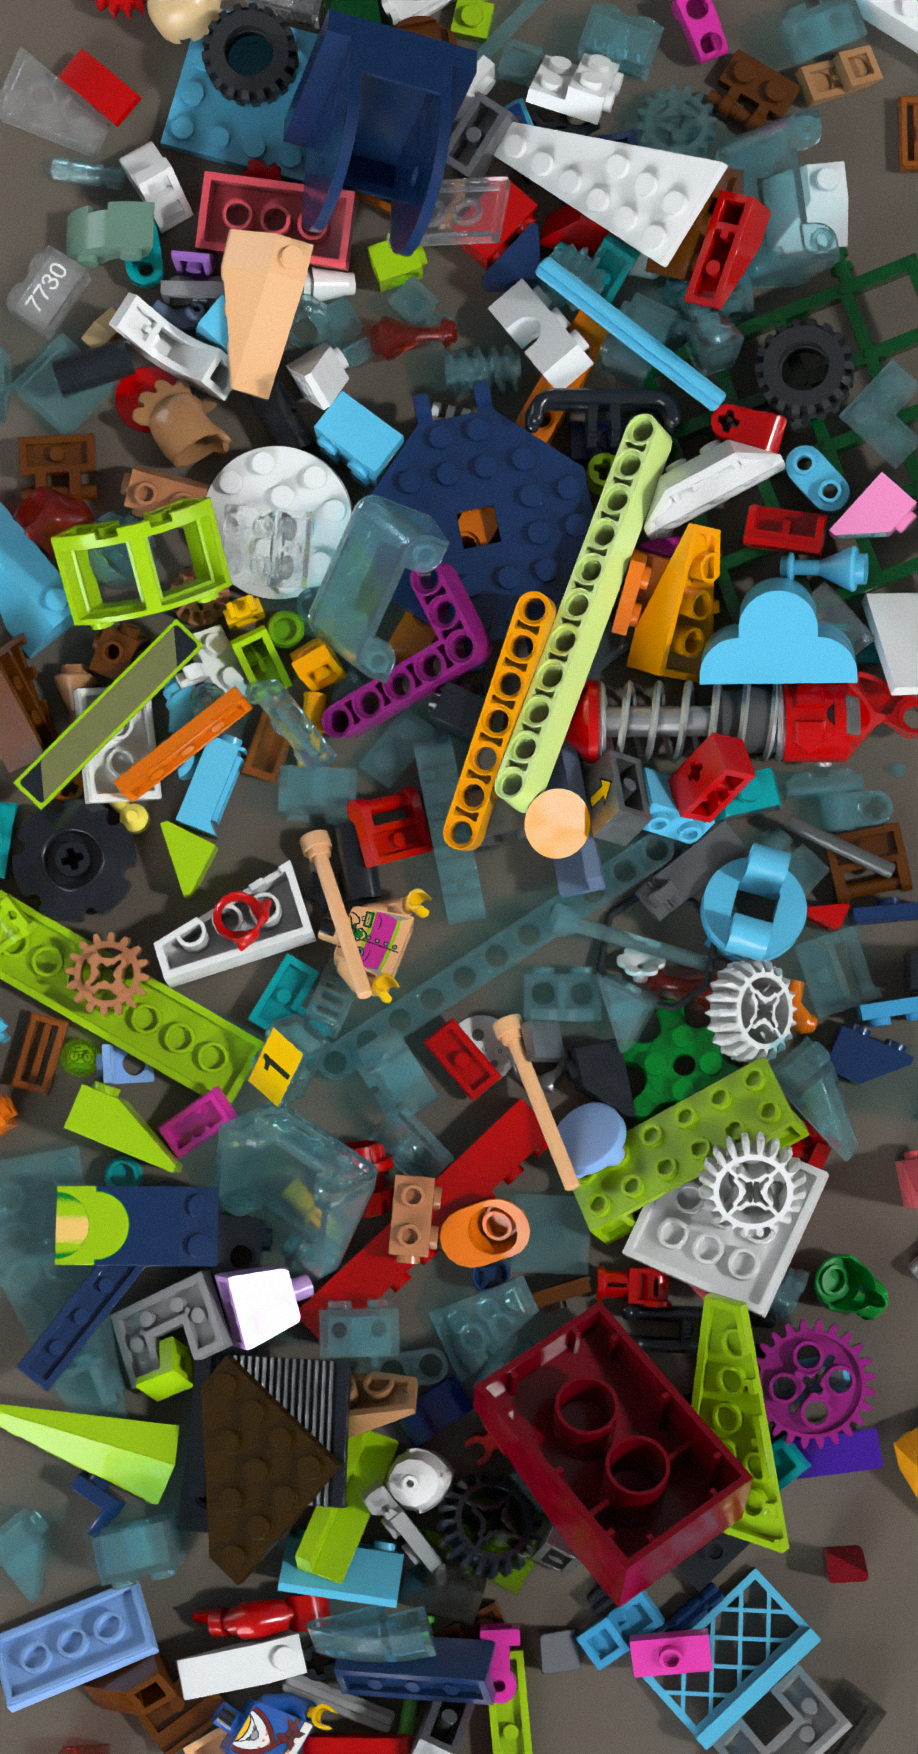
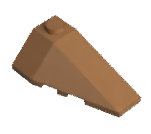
M351 1370L348 1439L416 1414L417 1378L373 1371L366 1375L353 1373Z

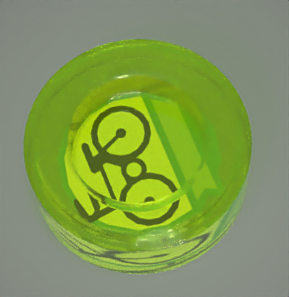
M73 1039L61 1051L60 1060L62 1067L72 1076H89L97 1069L96 1055L100 1054L97 1046L87 1039Z

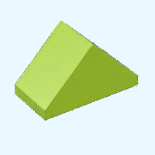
M264 625L229 641L258 702L293 686Z
M169 821L162 822L160 825L183 896L186 899L195 897L219 848L215 844Z

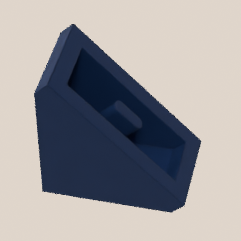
M534 222L525 229L482 276V288L487 292L508 291L522 278L532 290L537 285L541 287V279L535 273L540 264L539 227Z

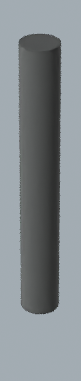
M793 815L790 816L785 826V829L887 878L891 877L896 867L895 864Z

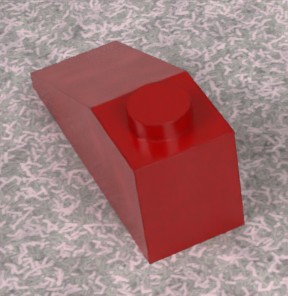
M720 191L684 298L686 303L716 310L722 309L758 252L771 215V211L755 197Z

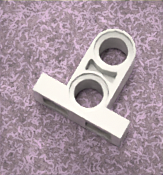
M152 141L119 159L124 172L142 201L155 203L154 222L161 233L194 215L171 164L166 157H162Z

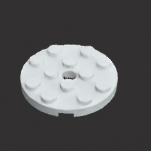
M267 446L248 451L227 464L216 476L207 492L206 497L211 498L232 584L249 594L267 599H288L310 593L331 579L348 555L347 552L354 532V512L349 494L335 471L311 453L285 446ZM273 512H281L287 517L288 526L281 534H276L268 528V519Z

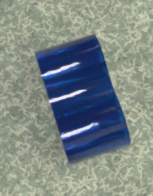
M452 1374L417 1397L416 1414L399 1419L397 1422L415 1448L474 1409L473 1402L456 1375Z

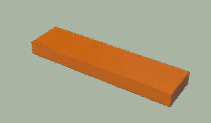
M234 686L114 780L113 783L131 802H135L252 710L251 708L253 707L238 688Z

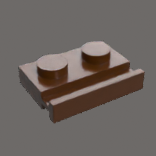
M178 1677L173 1681L177 1697L144 1716H136L164 1754H174L214 1725L211 1722L213 1714L218 1706L225 1701L222 1693L184 1700Z

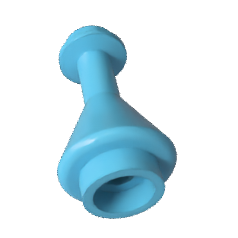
M851 546L822 560H795L794 552L781 556V578L794 580V575L821 576L851 592H854L858 585L867 584L869 570L868 554L859 553L856 546Z

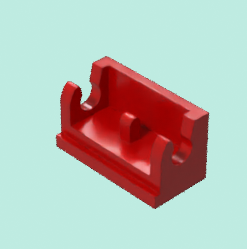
M752 504L748 511L743 543L746 547L785 553L794 552V554L822 558L829 516Z

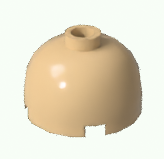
M147 0L148 14L151 21L164 39L174 44H182L180 40L191 38L193 42L202 39L204 35L209 33L208 26L213 20L216 23L220 19L218 14L222 12L220 8L221 0Z

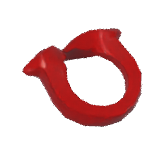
M243 891L230 892L223 896L216 904L213 912V923L217 932L223 937L238 943L240 951L245 950L257 940L260 927L269 919L272 900L268 898L265 901H261ZM234 901L246 903L256 916L257 925L248 931H232L226 928L222 922L221 914L227 904Z

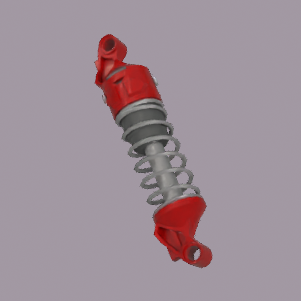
M859 671L857 672V683L773 684V686L743 684V686H739L736 690H723L722 684H714L711 706L695 705L694 687L690 680L684 683L682 706H666L664 684L660 680L654 684L652 706H637L634 683L629 680L624 686L622 706L608 707L605 684L601 680L598 683L597 680H586L565 739L577 750L587 764H595L606 752V748L607 750L615 751L612 737H618L616 752L622 754L626 737H634L638 757L643 763H647L653 753L655 738L663 737L667 756L673 763H676L682 755L686 736H692L694 749L696 750L701 745L700 736H709L713 732L742 739L748 755H756L757 759L761 762H765L770 755H773L777 762H816V765L819 767H829L832 765V762H847L869 734L880 724L887 725L903 738H918V728H910L904 722V713L906 711L912 710L918 713V698L913 695H891L887 681H883L875 675ZM506 713L503 716V729L505 730L509 722ZM641 737H648L645 753ZM671 737H678L675 753L673 752Z

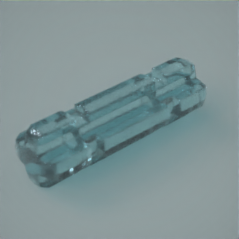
M54 157L51 162L50 174L53 179L66 181L67 178L72 179L71 182L98 187L105 184L106 188L120 190L124 183V171L120 167L108 166L106 169L103 168V164L73 160L71 163L68 162V158Z

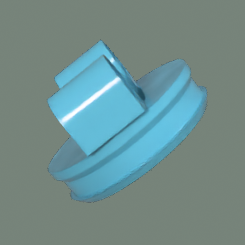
M753 843L748 857L736 859L725 864L712 876L702 896L700 915L708 938L720 951L740 961L750 958L761 962L762 960L769 961L775 959L793 946L806 921L807 902L800 883L788 871L791 853ZM737 890L776 900L772 921L767 922L736 912L731 920L730 917Z

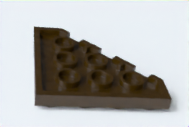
M226 1356L201 1386L209 1557L236 1585H240L250 1576L343 1464L232 1356Z

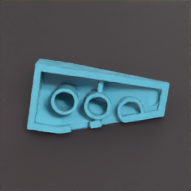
M0 501V613L5 627L12 637L24 632L27 644L21 647L31 659L72 627L74 622L60 573Z

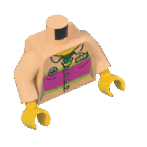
M419 888L410 891L406 897L366 903L362 907L353 906L348 916L372 990L371 996H379L384 1003L392 1001V997L389 995L390 988H400V985L394 978L413 932L414 917L410 915L415 913L420 918H426L429 915V910L420 904L427 900L431 901L432 897ZM325 917L318 933V939L337 945L334 951V965L352 992L356 993L333 920Z

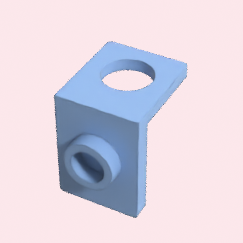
M102 1044V1053L96 1055L98 1077H103L104 1084L154 1082V1068L146 1064L140 1074H128L123 1068V1060L129 1053L111 1044Z

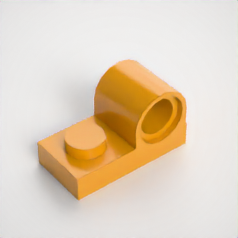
M323 634L289 653L293 660L291 665L295 672L312 692L321 693L348 676Z

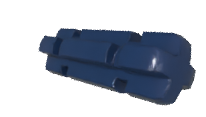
M710 1582L700 1591V1595L697 1597L693 1595L671 1615L672 1619L670 1621L666 1619L664 1624L655 1630L656 1633L691 1629L709 1613L708 1608L712 1607L714 1609L723 1601V1593L714 1583Z

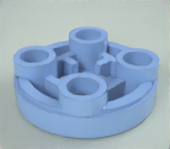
M592 1102L581 1105L569 1112L557 1126L577 1178L598 1172L606 1166H616L625 1156L623 1146L626 1139V1125L618 1112L608 1104Z

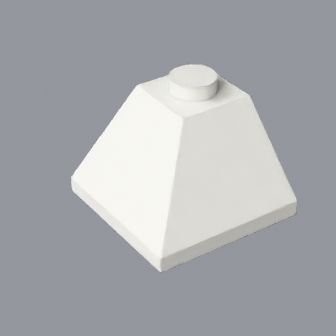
M844 161L804 165L765 181L767 209L771 211L769 230L772 255L834 250L839 247L847 248L848 190Z

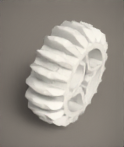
M750 958L743 959V961H734L727 964V968L717 971L718 980L710 983L713 994L705 997L710 1002V1010L706 1011L705 1014L711 1018V1023L706 1029L715 1032L712 1043L721 1045V1053L731 1056V1060L752 1063L761 1057H765L767 1060L776 1058L777 1053L786 1050L785 1042L793 1039L790 1028L797 1025L793 1020V1012L798 1008L792 1005V999L796 993L788 990L790 979L782 977V969L773 966L772 962H767L766 960L760 962Z
M744 1131L741 1134V1142L736 1143L730 1136L726 1138L727 1149L715 1145L713 1148L715 1158L706 1157L704 1159V1167L707 1170L699 1173V1181L703 1183L699 1187V1196L706 1199L703 1202L704 1210L706 1212H714L712 1218L715 1224L726 1220L725 1230L730 1233L738 1226L740 1227L741 1236L744 1238L748 1235L749 1229H755L757 1236L761 1238L764 1234L763 1228L768 1226L771 1231L777 1233L779 1230L777 1221L779 1220L790 1225L792 1221L790 1212L799 1213L801 1203L798 1199L806 1197L805 1187L801 1186L806 1182L805 1172L799 1171L802 1167L800 1158H791L793 1155L792 1148L787 1145L779 1149L780 1140L776 1136L768 1143H765V1137L761 1131L756 1135V1141H749V1135ZM757 1160L760 1162L757 1164H747L744 1161ZM729 1171L732 1174L733 1182L736 1184L731 1188V1194L726 1198L720 1190V1183L726 1172ZM780 1172L785 1179V1183L781 1193L776 1198L772 1194L770 1184L774 1181V1175ZM752 1181L754 1185V1182L757 1181L760 1188H753L752 1184L750 1188L745 1187V1182ZM755 1205L759 1206L760 1208L749 1209L746 1207Z

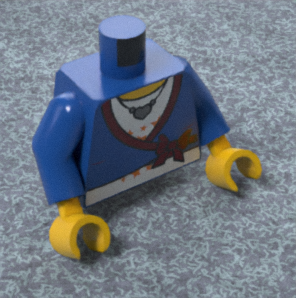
M267 1693L259 1697L257 1701L248 1698L240 1711L223 1701L213 1714L211 1722L227 1732L220 1745V1749L225 1754H298L314 1725L326 1731L332 1729L321 1723L322 1713L328 1710L335 1714L338 1713L335 1708L327 1704L316 1706L315 1702L293 1693Z

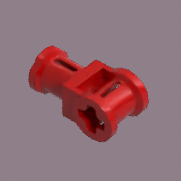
M598 1266L596 1301H602L604 1297L627 1299L626 1302L628 1304H637V1306L672 1308V1301L668 1300L669 1275L649 1266H639V1268L628 1267V1271L605 1270L604 1266ZM657 1278L656 1295L654 1296V1281ZM624 1283L625 1286H610L607 1284Z

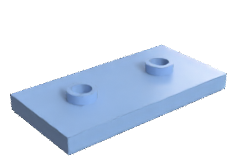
M137 1578L0 1633V1680L7 1708L12 1713L159 1653L142 1588Z

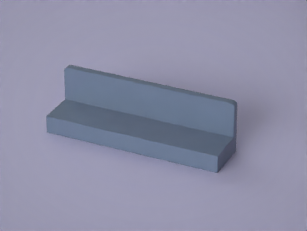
M564 739L545 791L557 788L570 790L577 794L588 808L581 758L577 750L566 739ZM590 826L587 840L576 853L565 858L553 859L559 894L562 898L606 889L596 837H593L592 827Z

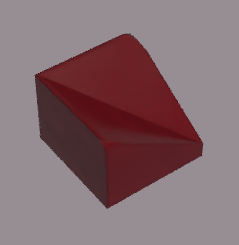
M861 1546L823 1547L824 1576L830 1583L864 1582L869 1580Z

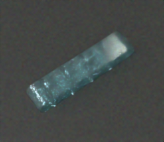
M448 734L412 741L448 925L486 919L474 851L453 849L448 846L443 837L444 824L459 781L451 736ZM466 822L459 825L456 830V838L461 844L467 843L471 838L469 826Z

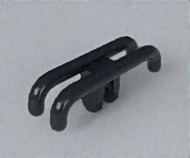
M552 388L542 391L531 402L530 408L526 413L525 429L530 433H536L543 422L544 413L549 411L585 412L586 447H596V442L598 441V412H607L610 448H619L621 438L620 412L654 413L658 416L661 426L669 435L673 434L676 427L680 424L681 414L675 399L665 391L655 389Z
M637 1304L622 1306L620 1315L625 1320L680 1322L679 1338L630 1335L644 1352L697 1355L703 1308L678 1306L658 1308L637 1306ZM748 1311L751 1327L771 1329L775 1326L776 1318L773 1314L767 1313L766 1317L763 1318ZM754 1343L756 1356L763 1358L765 1355L764 1351L759 1346V1343Z

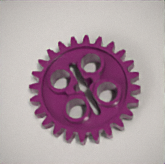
M800 1319L799 1330L794 1331L788 1323H785L786 1335L781 1337L778 1333L771 1331L774 1344L770 1346L760 1342L759 1346L765 1355L763 1358L756 1356L768 1423L771 1421L775 1423L771 1434L775 1437L785 1430V1442L789 1445L798 1436L800 1437L803 1449L807 1448L810 1438H815L819 1449H823L824 1437L827 1436L837 1445L839 1444L837 1432L842 1430L851 1437L853 1433L849 1424L852 1421L864 1425L865 1422L858 1414L860 1409L872 1411V1407L864 1401L865 1396L876 1395L874 1389L866 1386V1382L875 1379L876 1374L864 1372L863 1369L872 1360L870 1357L859 1358L857 1356L864 1347L861 1342L852 1346L848 1345L852 1333L847 1331L840 1337L836 1336L838 1325L835 1323L829 1327L827 1332L823 1331L821 1319L816 1320L813 1329H808L806 1321ZM812 1345L817 1348L818 1359L813 1365L803 1366L798 1363L797 1352L802 1346ZM833 1355V1362L817 1380L821 1388L817 1392L810 1389L796 1411L790 1412L789 1406L801 1395L806 1387L802 1381L803 1377L807 1375L813 1378L827 1356ZM838 1369L847 1371L850 1376V1382L843 1390H834L829 1385L831 1373ZM783 1376L791 1378L795 1384L793 1393L787 1397H779L773 1392L775 1380ZM813 1401H820L826 1407L824 1418L817 1422H811L805 1417V1408Z

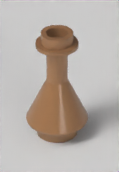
M62 665L61 674L55 675L53 678L69 711V726L76 720L73 691L77 688H96L99 682V677L92 674V670L89 669L90 665Z

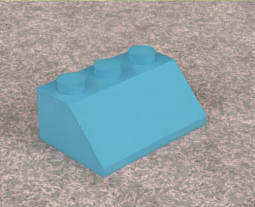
M298 1527L297 1533L289 1532L277 1591L396 1608L405 1552L403 1549L397 1548L398 1542L386 1539H375L374 1545L359 1542L343 1583L337 1584L297 1569L295 1555L307 1528Z

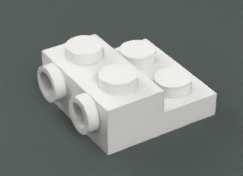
M584 53L579 65L573 64L565 57L545 55L529 87L526 102L598 125L603 111L610 113L615 96H618L624 74L618 72L620 64L611 62L609 58L599 54L590 55Z

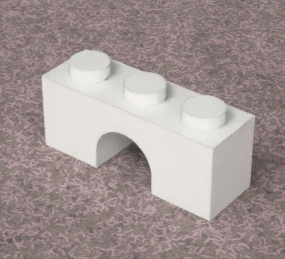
M522 278L490 305L488 309L521 349L532 340L538 338L524 353L554 388H566L594 364L584 352L590 346L576 329L569 334L566 328L571 323L557 307L550 311L547 307L552 301L538 285L532 290Z

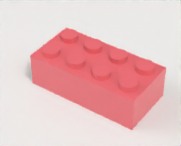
M204 171L195 248L200 253L223 256L230 229L276 233L314 245L309 267L314 266L348 273L358 196L355 191L342 189L328 224L322 232L314 233L306 231L303 227L304 184Z

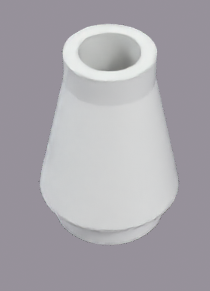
M310 266L307 271L301 299L302 301L310 300L311 304L347 295H355L354 272L346 273Z

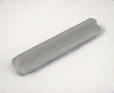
M303 1674L285 1679L282 1686L284 1693H293L313 1701L316 1706L327 1704L336 1709L337 1715L382 1733L389 1732L395 1718L393 1710L356 1695L342 1694L340 1689L321 1681H313Z

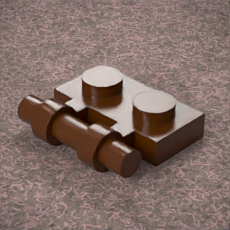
M738 49L717 84L729 92L723 96L712 89L705 103L716 109V114L723 119L729 117L745 127L744 131L753 137L758 134L769 141L776 127L766 122L765 119L767 116H770L781 123L798 97L802 87ZM740 98L757 108V110L751 113L736 103Z
M94 433L18 437L20 475L22 478L35 477V487L21 488L22 503L37 502L38 506L50 505V501L71 500V504H81L86 499H98V485H83L82 474H97L96 436ZM69 475V485L49 486L48 476Z

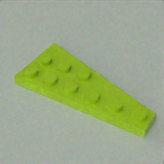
M711 1292L704 1296L691 1406L753 1477L742 1519L722 1533L784 1553L789 1549V1542L748 1306L746 1302Z

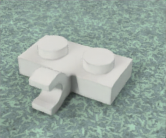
M220 624L193 634L204 647L192 658L194 663L183 668L184 672L175 675L181 690L204 681L214 702L234 686L238 688L245 698L254 692Z

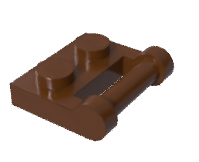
M899 822L835 835L896 865V874L891 875L890 878L884 876L846 884L844 873L868 868L824 848L836 904L849 903V899L897 889L900 892L913 889Z

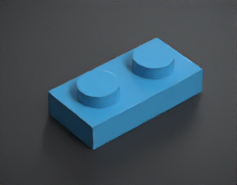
M918 996L859 1005L855 1007L857 1022L868 1021L869 1028L891 1025V1017L906 1015L907 1022L918 1021Z

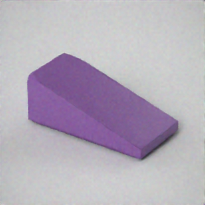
M172 250L171 257L178 276H187L192 278L193 281H208V278L217 275V255Z

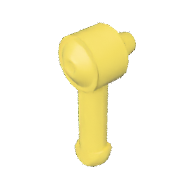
M129 802L108 803L120 814V823H123L131 834H141L150 826V815L143 806L134 803L130 804Z

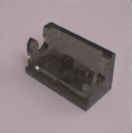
M846 1679L831 1701L853 1726L823 1754H858L887 1714V1711L880 1703Z

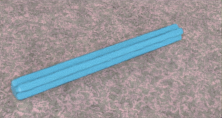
M546 257L540 262L535 271L536 276L710 411H715L719 408L726 397L723 390L554 259Z

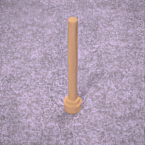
M326 830L310 831L299 840L303 855L311 863L315 864L357 997L360 999L369 998L372 990L329 861L333 849L329 833Z
M520 1014L507 1015L493 1023V1030L497 1040L503 1042V1045L510 1049L565 1190L572 1191L578 1188L580 1183L533 1065L527 1061L521 1024L524 1023Z

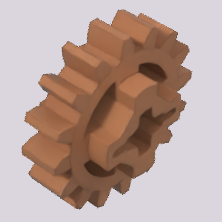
M109 932L107 941H103L99 934H93L94 944L91 946L81 941L79 943L83 950L81 955L71 953L69 956L76 962L75 967L65 968L66 973L74 976V981L69 982L67 988L71 990L78 989L79 991L73 1000L76 1003L87 1000L86 1011L90 1013L97 1006H100V1013L103 1017L108 1016L110 1008H114L117 1015H123V1005L126 1003L133 1008L137 1007L133 997L136 994L142 996L147 994L140 987L141 982L151 981V976L142 973V969L150 965L149 960H138L137 958L143 949L140 946H136L130 950L128 947L131 939L127 936L123 937L120 943H117L116 934L113 932ZM116 949L122 953L114 958H104L99 951ZM86 962H88L91 966L90 978L84 984L83 971ZM104 966L110 969L116 967L117 970L113 973L116 980L113 983L106 980L100 981L104 976L101 971ZM133 966L134 976L129 988L125 983L126 971ZM102 991H112L118 998L114 1000H100L94 996Z

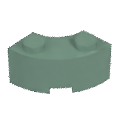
M115 201L108 202L107 210L93 209L89 205L74 210L67 216L65 261L76 262L75 264L82 268H95L98 264L103 265L107 261L117 258L124 261H140L142 258H147L153 248L155 203Z

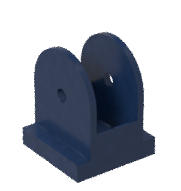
M328 10L284 119L283 141L306 147L302 221L306 231L320 233L324 230L333 214L342 188L390 200L391 249L394 254L409 257L414 253L426 232L437 202L448 156L451 126L477 73V51L336 10Z

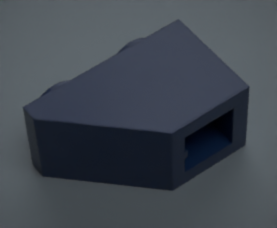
M850 1022L848 1028L845 1026L837 1028L820 1070L857 1085L911 1065L914 1057L905 1053L907 1050L905 1045L888 1038L885 1039L883 1044L870 1038L872 1031Z

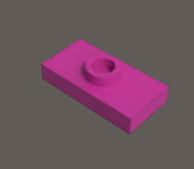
M216 1086L158 1126L157 1129L176 1158L180 1159L240 1117L220 1087Z
M708 1628L630 1635L629 1637L634 1678L713 1671Z

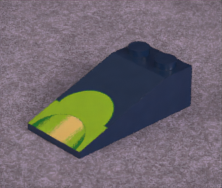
M56 1186L54 1265L217 1267L219 1187Z

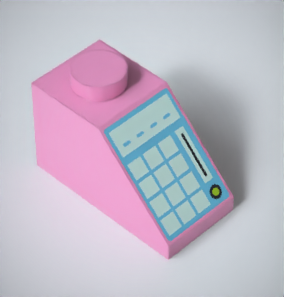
M881 472L830 528L829 535L834 540L888 537L896 529L902 533L917 517L912 512L916 508L917 502Z

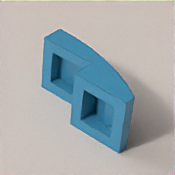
M643 1590L620 1608L615 1606L581 1632L576 1639L598 1671H600L630 1650V1635L651 1633L662 1626L666 1619L647 1592Z

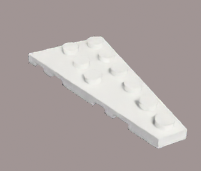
M512 122L493 154L664 267L668 266L728 165L720 161Z

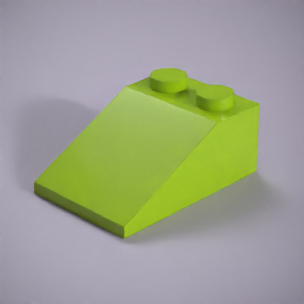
M96 1080L92 1086L81 1085L64 1125L65 1129L171 1173L181 1172L182 1163L127 1100L118 1097L120 1089Z

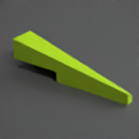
M0 1404V1427L5 1429L6 1432L37 1445L38 1448L89 1474H94L114 1484L115 1487L123 1491H128L144 1499L149 1504H159L175 1466L179 1425Z

